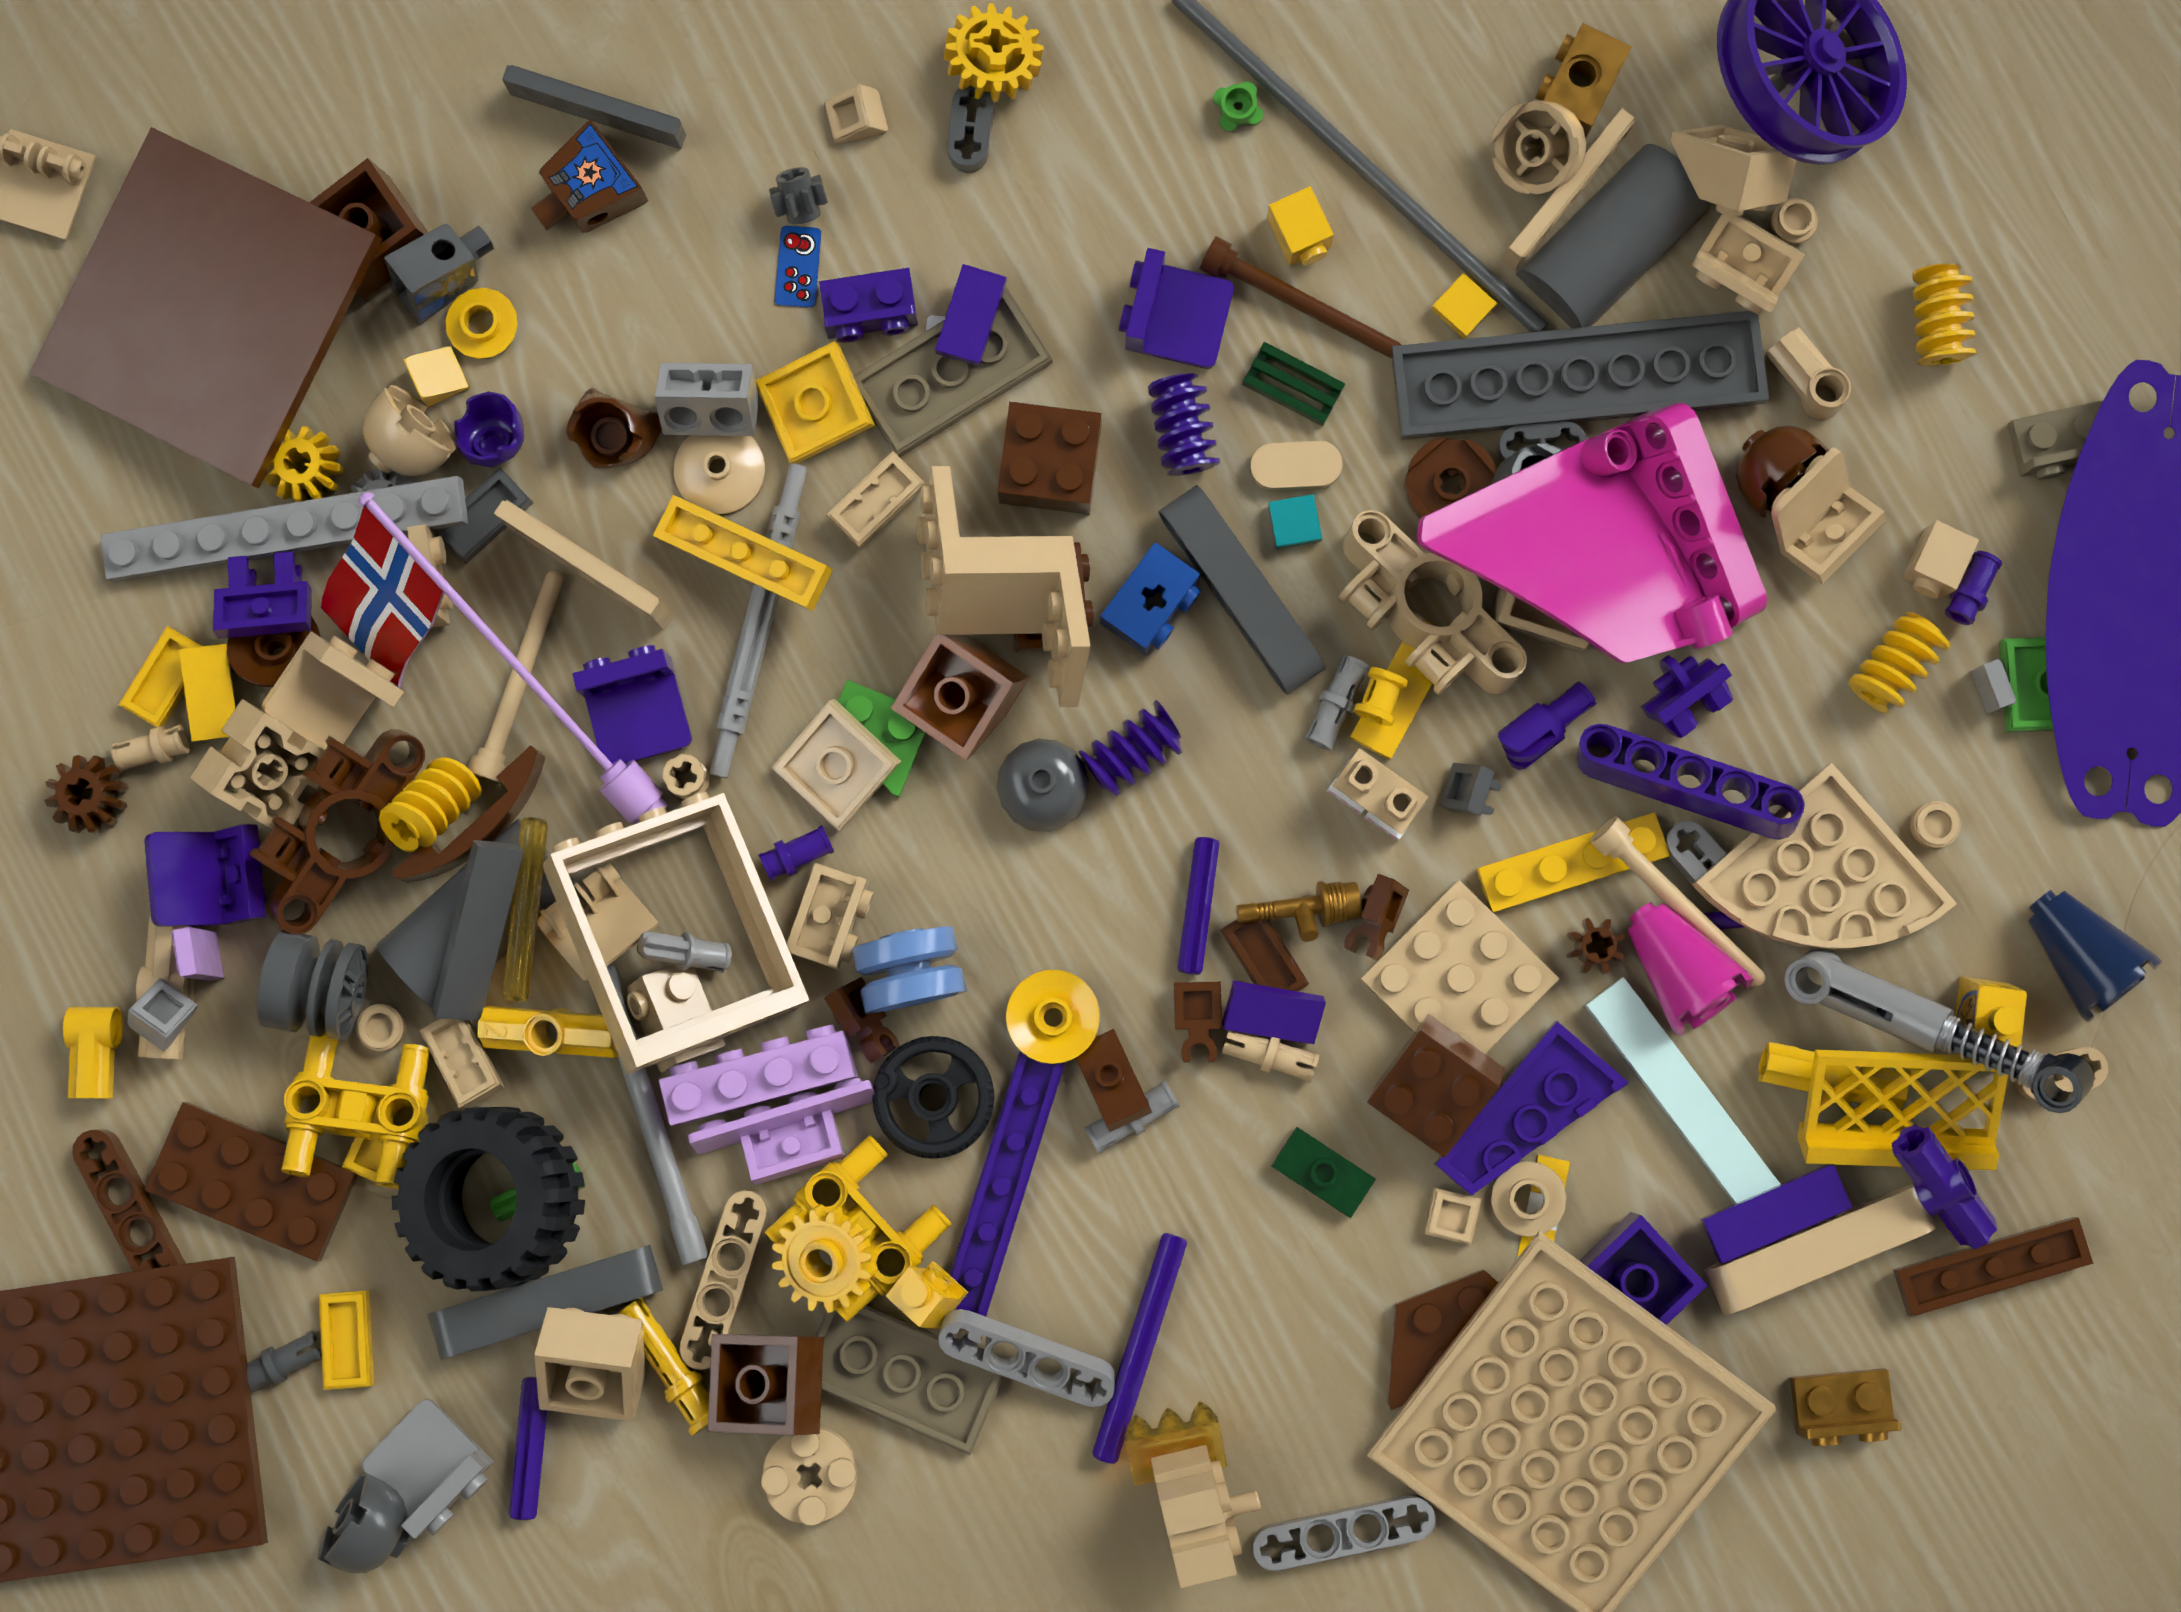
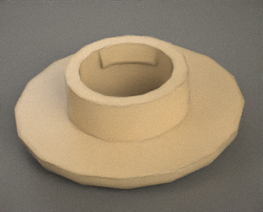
M1530 1161L1517 1163L1501 1174L1493 1185L1491 1197L1494 1214L1503 1227L1516 1235L1529 1237L1535 1236L1538 1231L1545 1234L1558 1225L1565 1213L1567 1200L1564 1184L1555 1171L1542 1163ZM1526 1184L1539 1188L1544 1197L1541 1207L1531 1214L1521 1211L1517 1207L1516 1202H1514L1517 1190Z

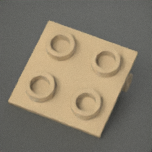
M10 129L9 133L0 136V220L67 241L97 156Z
M610 863L603 868L600 865L595 867L596 871L582 881L584 883L583 886H580L577 882L573 884L606 967L638 943L643 932H652L660 925L620 879V875ZM554 902L547 909L544 910L542 908L539 911L541 916L535 920V923L584 983H587L588 978L557 902Z

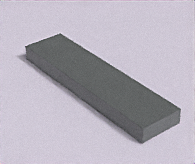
M507 65L502 78L512 96L587 120L591 119L593 122L680 150L685 141L686 133L680 119L514 65Z
M473 840L431 1009L435 1018L478 1021L481 1018L524 852L519 844Z

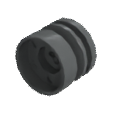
M281 930L269 947L260 977L257 998V1014L260 1025L297 1032L306 1020L310 1035L322 1037L327 1033L329 1039L345 1041L354 1029L365 998L368 973L366 947L355 943H348L344 947L341 941L330 939L320 953L317 937L306 934H291Z

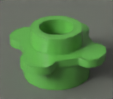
M1253 83L1233 84L1227 88L1222 87L1215 91L1213 102L1219 106L1221 113L1219 124L1223 130L1231 132L1239 125L1249 123L1255 126L1262 121L1263 110L1257 106V88ZM1240 103L1243 107L1241 110H1236L1234 105Z

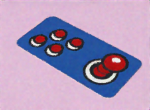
M783 226L781 228L775 302L777 305L813 307L815 305L821 244V230L819 228Z

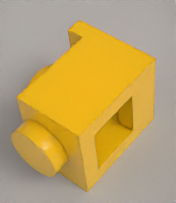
M932 1261L927 1268L909 1266L886 1297L918 1327L940 1329L942 1319L946 1314L957 1308L968 1294V1291L941 1266Z

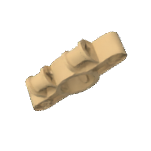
M1368 510L1358 514L1344 538L1343 550L1349 561L1361 572L1344 588L1338 599L1343 603L1349 602L1368 620L1366 626L1370 630H1374L1387 618L1389 625L1398 638L1415 648L1406 659L1405 664L1408 667L1415 666L1435 685L1433 691L1437 695L1445 691L1464 672L1488 693L1503 694L1510 690L1526 668V652L1512 636L1481 608L1483 593L1477 575L1433 553L1425 554L1381 512ZM1359 533L1370 534L1377 543H1366L1361 539ZM1429 578L1441 581L1447 585L1452 595L1459 597L1463 611L1449 626L1438 627L1426 624L1422 616L1413 613L1408 607L1404 593L1405 587L1408 590L1411 589L1419 579ZM1497 660L1504 663L1508 667L1509 673L1498 671L1492 661Z

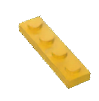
M672 495L653 534L655 538L812 612L833 569L821 562L675 495Z
M1655 812L1623 822L1630 829L1629 835L1634 839L1632 845L1651 863L1670 856ZM1596 831L1477 868L1476 871L1488 908L1494 913L1630 870V868L1619 857L1613 859L1609 854L1603 856L1590 843L1592 836L1596 833Z

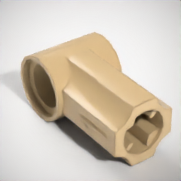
M1799 327L1790 331L1767 351L1766 356L1801 397V405L1810 417L1818 420L1829 419L1837 414L1849 398L1851 382L1848 376L1840 369L1833 368ZM1827 386L1831 388L1836 395V401H1823L1818 397L1816 387Z

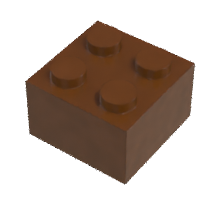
M369 158L365 159L309 202L383 239L356 292L363 299H367L390 281L384 257L428 233L390 176Z
M1009 401L997 491L999 503L1090 515L1102 427V413Z
M1427 1014L1377 1081L1367 1103L1445 1158L1499 1088L1505 1068L1437 1019Z
M712 1334L707 1432L791 1436L820 1434L824 1337Z

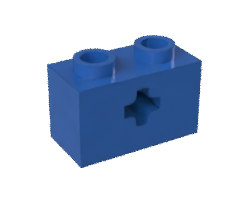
M1154 542L1101 614L1100 624L1143 655H1146L1152 646L1159 650L1174 630V627L1169 622L1180 609L1187 613L1199 597L1201 590L1196 586L1199 583L1200 573ZM1157 592L1163 595L1161 603L1164 607L1163 609L1158 606H1154L1150 612L1145 609L1146 598L1144 595L1151 598Z

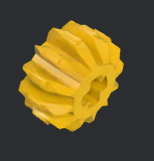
M301 426L297 437L288 430L284 443L281 444L269 468L272 471L265 476V482L269 486L277 487L276 495L282 500L293 497L294 502L307 501L309 495L312 499L323 498L321 489L324 487L331 491L337 490L338 485L330 477L331 475L344 473V468L339 463L334 462L341 455V451L337 446L329 445L330 438L328 435L321 431L313 436L312 430L308 426ZM306 458L310 461V463H305L308 469L300 474L296 471V469H301L298 463Z

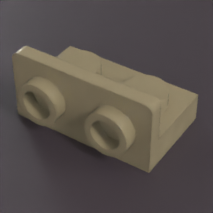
M2102 401L2014 419L2007 425L2020 476L2037 473L2038 480H2044L2065 474V467L2076 465Z

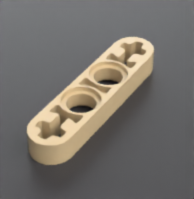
M743 1190L736 1192L728 1199L724 1207L680 1342L681 1358L686 1365L693 1369L704 1370L711 1368V1354L705 1355L701 1361L695 1358L696 1350L690 1347L691 1341L701 1339L706 1327L704 1325H696L698 1316L708 1323L724 1325L722 1333L716 1329L711 1331L708 1340L709 1346L712 1347V1334L731 1333L769 1215L767 1200L756 1191ZM747 1198L754 1200L753 1208L759 1211V1217L757 1219H749L745 1226L744 1233H753L751 1243L738 1235H726L728 1225L734 1230L738 1229L741 1215L738 1212H734L736 1204H745ZM727 1243H736L744 1250L745 1261L737 1270H728L720 1263L719 1252ZM714 1288L726 1291L730 1298L728 1311L720 1316L709 1313L704 1304L707 1292Z

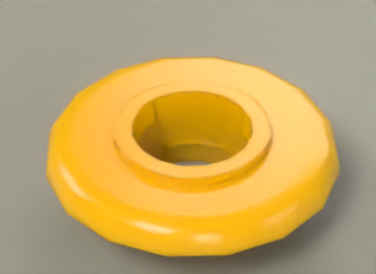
M488 288L470 289L459 295L449 307L445 320L446 333L453 347L465 356L477 359L491 358L505 351L514 340L518 328L517 313L510 300L499 291ZM481 311L490 312L493 315V324L488 331L475 334L469 330V322L474 314Z

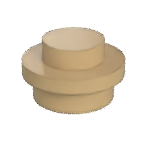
M1800 198L1787 199V202L1780 203L1773 211L1771 217V227L1774 234L1788 244H1801L1807 241L1814 234L1818 225V216L1814 207L1809 202Z

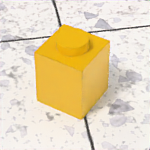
M1311 186L1269 204L1266 218L1289 266L1300 261L1304 266L1310 265L1328 254L1327 249L1331 248L1334 234Z

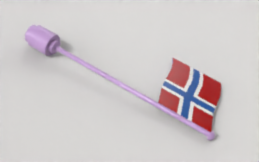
M371 492L361 494L358 503L360 508L363 507L353 540L328 578L322 595L321 609L369 661L373 659L393 672L395 675L390 682L401 688L402 677L408 661L434 624L444 594H446L605 769L599 777L604 782L599 792L628 823H640L638 819L640 815L659 807L666 808L668 804L661 797L664 792L633 759L625 764L619 759L612 764L374 502L372 498L375 495Z

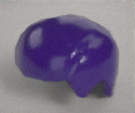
M490 391L468 398L466 400L467 407L464 416L460 420L454 421L456 445L459 452L471 464L491 468L512 459L519 452L524 442L523 419L516 406L505 395Z

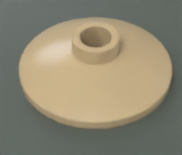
M689 435L678 449L674 461V479L683 498L716 515L732 514L748 506L759 494L766 473L762 451L751 436ZM715 459H722L726 463L725 469L720 473H712L709 470L710 463Z

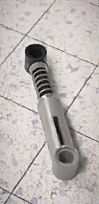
M1811 949L1790 964L1785 972L1784 982L1786 990L1798 1002L1808 1005L1819 1003L1932 1053H1936L1938 1049L1940 1051L1943 1050V1052L1948 1051L1949 1055L1956 1052L1960 1054L1961 1060L1972 1059L1974 1066L1982 1063L1985 1065L1986 1071L1995 1069L1999 1076L2007 1074L2012 1082L2018 1080L2019 1085L2022 1084V1086L2030 1088L2031 1093L2034 1094L2040 1106L2048 1111L2055 1113L2071 1111L2077 1107L2093 1087L2094 1075L2092 1068L2080 1056L2070 1053L2057 1056L2050 1053L2043 1055V1053L2040 1054L2039 1051L2036 1052L2035 1050H2031L2030 1053L2022 1050V1044L2017 1048L2009 1044V1039H2006L2005 1042L1996 1039V1033L1993 1036H1989L1984 1033V1028L1978 1031L1971 1028L1972 1023H1969L1967 1026L1961 1024L1960 1018L1953 1017L1954 1010L1843 963L1839 956L1829 949ZM1807 967L1814 968L1820 973L1822 985L1811 981L1808 977ZM2060 1074L2067 1077L2073 1085V1091L2067 1092L2060 1089L2055 1084L2053 1076Z

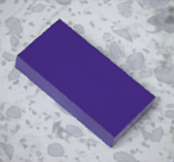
M962 264L936 345V354L980 367L1007 283L1006 276Z
M1233 981L1222 1025L1224 1030L1315 1044L1326 1002L1324 996Z

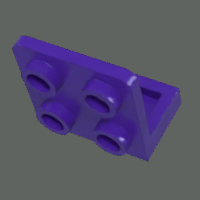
M1147 247L1144 262L1135 261L1131 276L1130 288L1137 289L1133 306L1124 305L1120 320L1119 331L1126 333L1125 350L1204 369L1214 367L1233 296L1234 286L1232 282L1227 279L1165 265V252Z
M655 645L632 649L628 652L629 658L612 663L610 658L607 657L588 661L583 664V671L572 673L576 691L585 698L597 747L612 764L619 759L627 764L633 759L639 761L686 748L692 742V735L672 659L664 649L656 650Z
M241 824L215 832H154L145 837L151 920L155 926L234 925L266 917V891L263 886L261 862L249 855L253 848H259L261 845L257 824Z

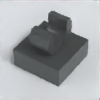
M1453 763L1439 807L1455 813L1479 816L1481 814H1493L1494 808L1485 805L1489 790L1500 791L1501 784L1493 780L1495 771L1481 765Z

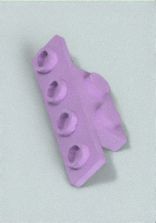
M859 1078L847 1079L837 1083L832 1091L816 1095L815 1092L801 1093L790 1098L789 1104L773 1109L770 1106L755 1107L746 1111L743 1118L727 1123L725 1120L709 1121L698 1127L699 1131L688 1135L689 1143L697 1154H704L742 1142L750 1178L754 1185L833 1162L834 1160L843 1159L845 1155L834 1114L871 1103L872 1095H875L870 1080L861 1081Z

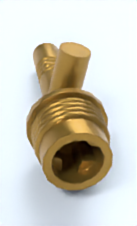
M1318 881L1316 896L1275 900L1272 902L1268 901L1267 903L1259 902L1258 904L1236 905L1238 923L1295 917L1300 939L1304 942H1310L1318 938L1319 935L1314 918L1315 914L1319 915L1323 928L1329 927V924L1344 923L1347 920L1360 919L1361 899L1356 882L1342 883L1339 881L1327 884L1323 881Z

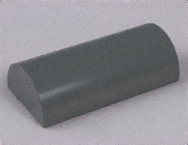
M1646 144L1515 275L1571 328L1591 327L1708 211L1710 202L1699 199L1681 161L1676 156L1660 146Z
M520 819L514 821L492 841L519 844L524 851L496 963L537 928L535 920L541 916L539 911L542 908L544 910L556 902L542 867L550 852ZM467 864L377 943L379 952L390 967L431 1008ZM570 876V879H571V881H572V884H575L576 882H575L574 879Z

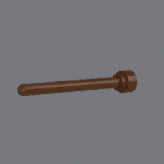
M1215 236L1199 269L1214 277L1218 274L1224 277L1230 274L1391 359L1392 346L1402 345L1391 337L1237 257L1238 252L1231 249L1232 244L1218 236Z

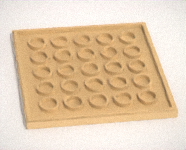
M1538 1231L1369 1448L1367 1456L1574 1611L1613 1612L1773 1415L1776 1408L1773 1403Z

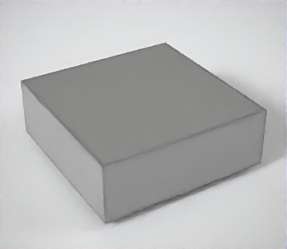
M1999 659L1970 671L1986 714L2016 703L2015 695L2003 664Z

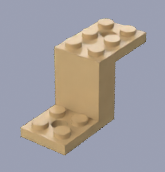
M931 466L929 485L921 487L922 514H925V517L917 518L918 545H926V552H922L921 574L923 580H930L931 588H926L927 616L935 617L937 635L1042 633L1044 651H1051L1052 659L1048 662L1049 687L1057 688L1060 707H1078L1091 646L1073 536L960 537L950 466Z

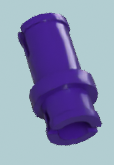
M1980 550L1973 553L1972 560L1957 590L1949 594L1952 601L1945 610L1947 617L1963 625L1974 623L1977 612L1983 611L1988 603L1986 594L1998 569L2002 566V561L1998 557Z
M821 825L817 829L787 843H784L783 840L775 842V848L765 853H760L758 856L771 882L786 873L789 877L797 874V868L827 854H832L834 850Z

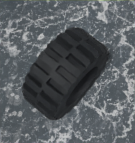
M470 1107L465 1108L464 1111H451L440 1116L438 1123H428L418 1132V1138L421 1142L409 1143L402 1155L407 1160L406 1165L396 1169L393 1182L399 1184L398 1195L392 1196V1210L399 1211L400 1222L394 1224L398 1237L407 1238L409 1245L405 1247V1251L413 1262H424L421 1267L423 1273L433 1280L443 1279V1283L447 1287L456 1290L469 1289L470 1292L523 1285L526 1281L537 1280L547 1274L549 1265L560 1263L567 1254V1248L563 1244L575 1241L580 1230V1226L574 1224L576 1215L584 1214L585 1200L578 1198V1187L585 1186L583 1172H575L572 1163L576 1162L578 1158L572 1146L562 1147L560 1142L564 1139V1135L554 1125L543 1126L545 1123L543 1117L533 1112H521L519 1108ZM485 1153H491L506 1166L512 1176L516 1189V1209L513 1220L505 1234L495 1243H489L476 1234L466 1219L462 1205V1190L466 1175L474 1162Z

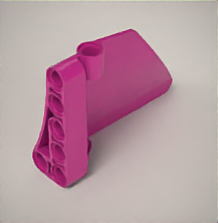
M1674 403L1644 413L1598 436L1585 439L1422 517L1418 524L1417 542L1425 550L1514 595L1579 635L1616 662L1622 664L1692 645L1693 649H1699L1715 644L1733 634L1731 628L1764 611L1767 605L1766 591L1695 411L1684 403Z

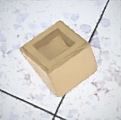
M858 84L824 101L834 144L839 145L888 131L880 95L875 88Z

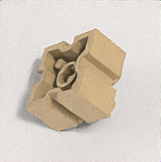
M242 699L222 728V731L230 736L221 751L210 747L190 778L211 795L239 811L244 810L255 820L271 829L274 826L272 819L275 815L294 825L304 806V803L298 800L299 796L307 784L316 790L319 785L303 776V773L306 769L314 767L325 749Z
M1206 1445L1150 1458L1180 1589L1237 1575L1233 1556L1242 1554L1233 1516L1261 1509L1257 1491L1229 1497L1220 1460L1210 1462Z

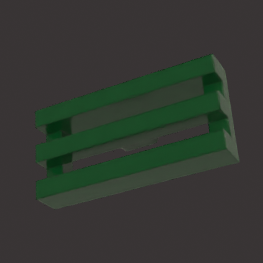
M1263 342L1242 385L1323 427L1345 383ZM1268 358L1330 390V395L1266 363V359ZM1261 372L1324 406L1319 411L1256 377Z

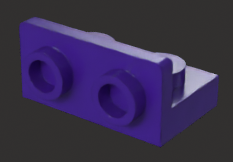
M909 268L819 281L824 312L823 321L828 339L836 338L838 342L843 343L854 342L863 339L864 333L882 331V334L887 336L899 335L908 332L909 326L918 325Z

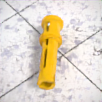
M639 1298L618 1314H624L635 1319H643L645 1357L667 1388L664 1391L666 1394L665 1399L668 1403H675L690 1425L687 1431L692 1437L708 1426L709 1393L702 1384L704 1377L701 1372L698 1373L696 1370H690L667 1334L651 1314L643 1298Z

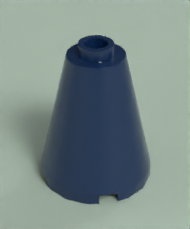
M2050 890L2029 907L2034 915L2028 922L2080 1016L2086 1022L2094 1019V1014L2090 1011L2094 1006L2097 1005L2104 1012L2144 980L2145 977L2143 975L2146 971L2143 967L2147 963L2154 970L2162 963L2153 952L2066 891L2056 896Z

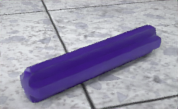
M1197 837L1194 842L1177 966L1178 971L1184 974L1199 975L1203 971L1220 845L1219 840L1214 838Z
M532 1376L524 1378L521 1384L508 1511L509 1517L516 1520L535 1519L538 1508L547 1410L539 1409L537 1379Z

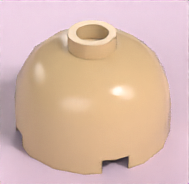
M1535 100L1515 105L1501 116L1492 135V142H1495L1494 150L1496 157L1492 158L1494 168L1502 181L1519 193L1542 194L1554 191L1571 180L1584 162L1586 139L1583 127L1573 112L1558 103Z
M390 385L388 389L385 387L373 400L364 415L362 431L365 443L371 451L368 457L377 468L385 473H390L393 470L403 476H423L436 470L449 458L457 448L456 440L440 418L433 424L424 414L429 408L408 391L395 385Z

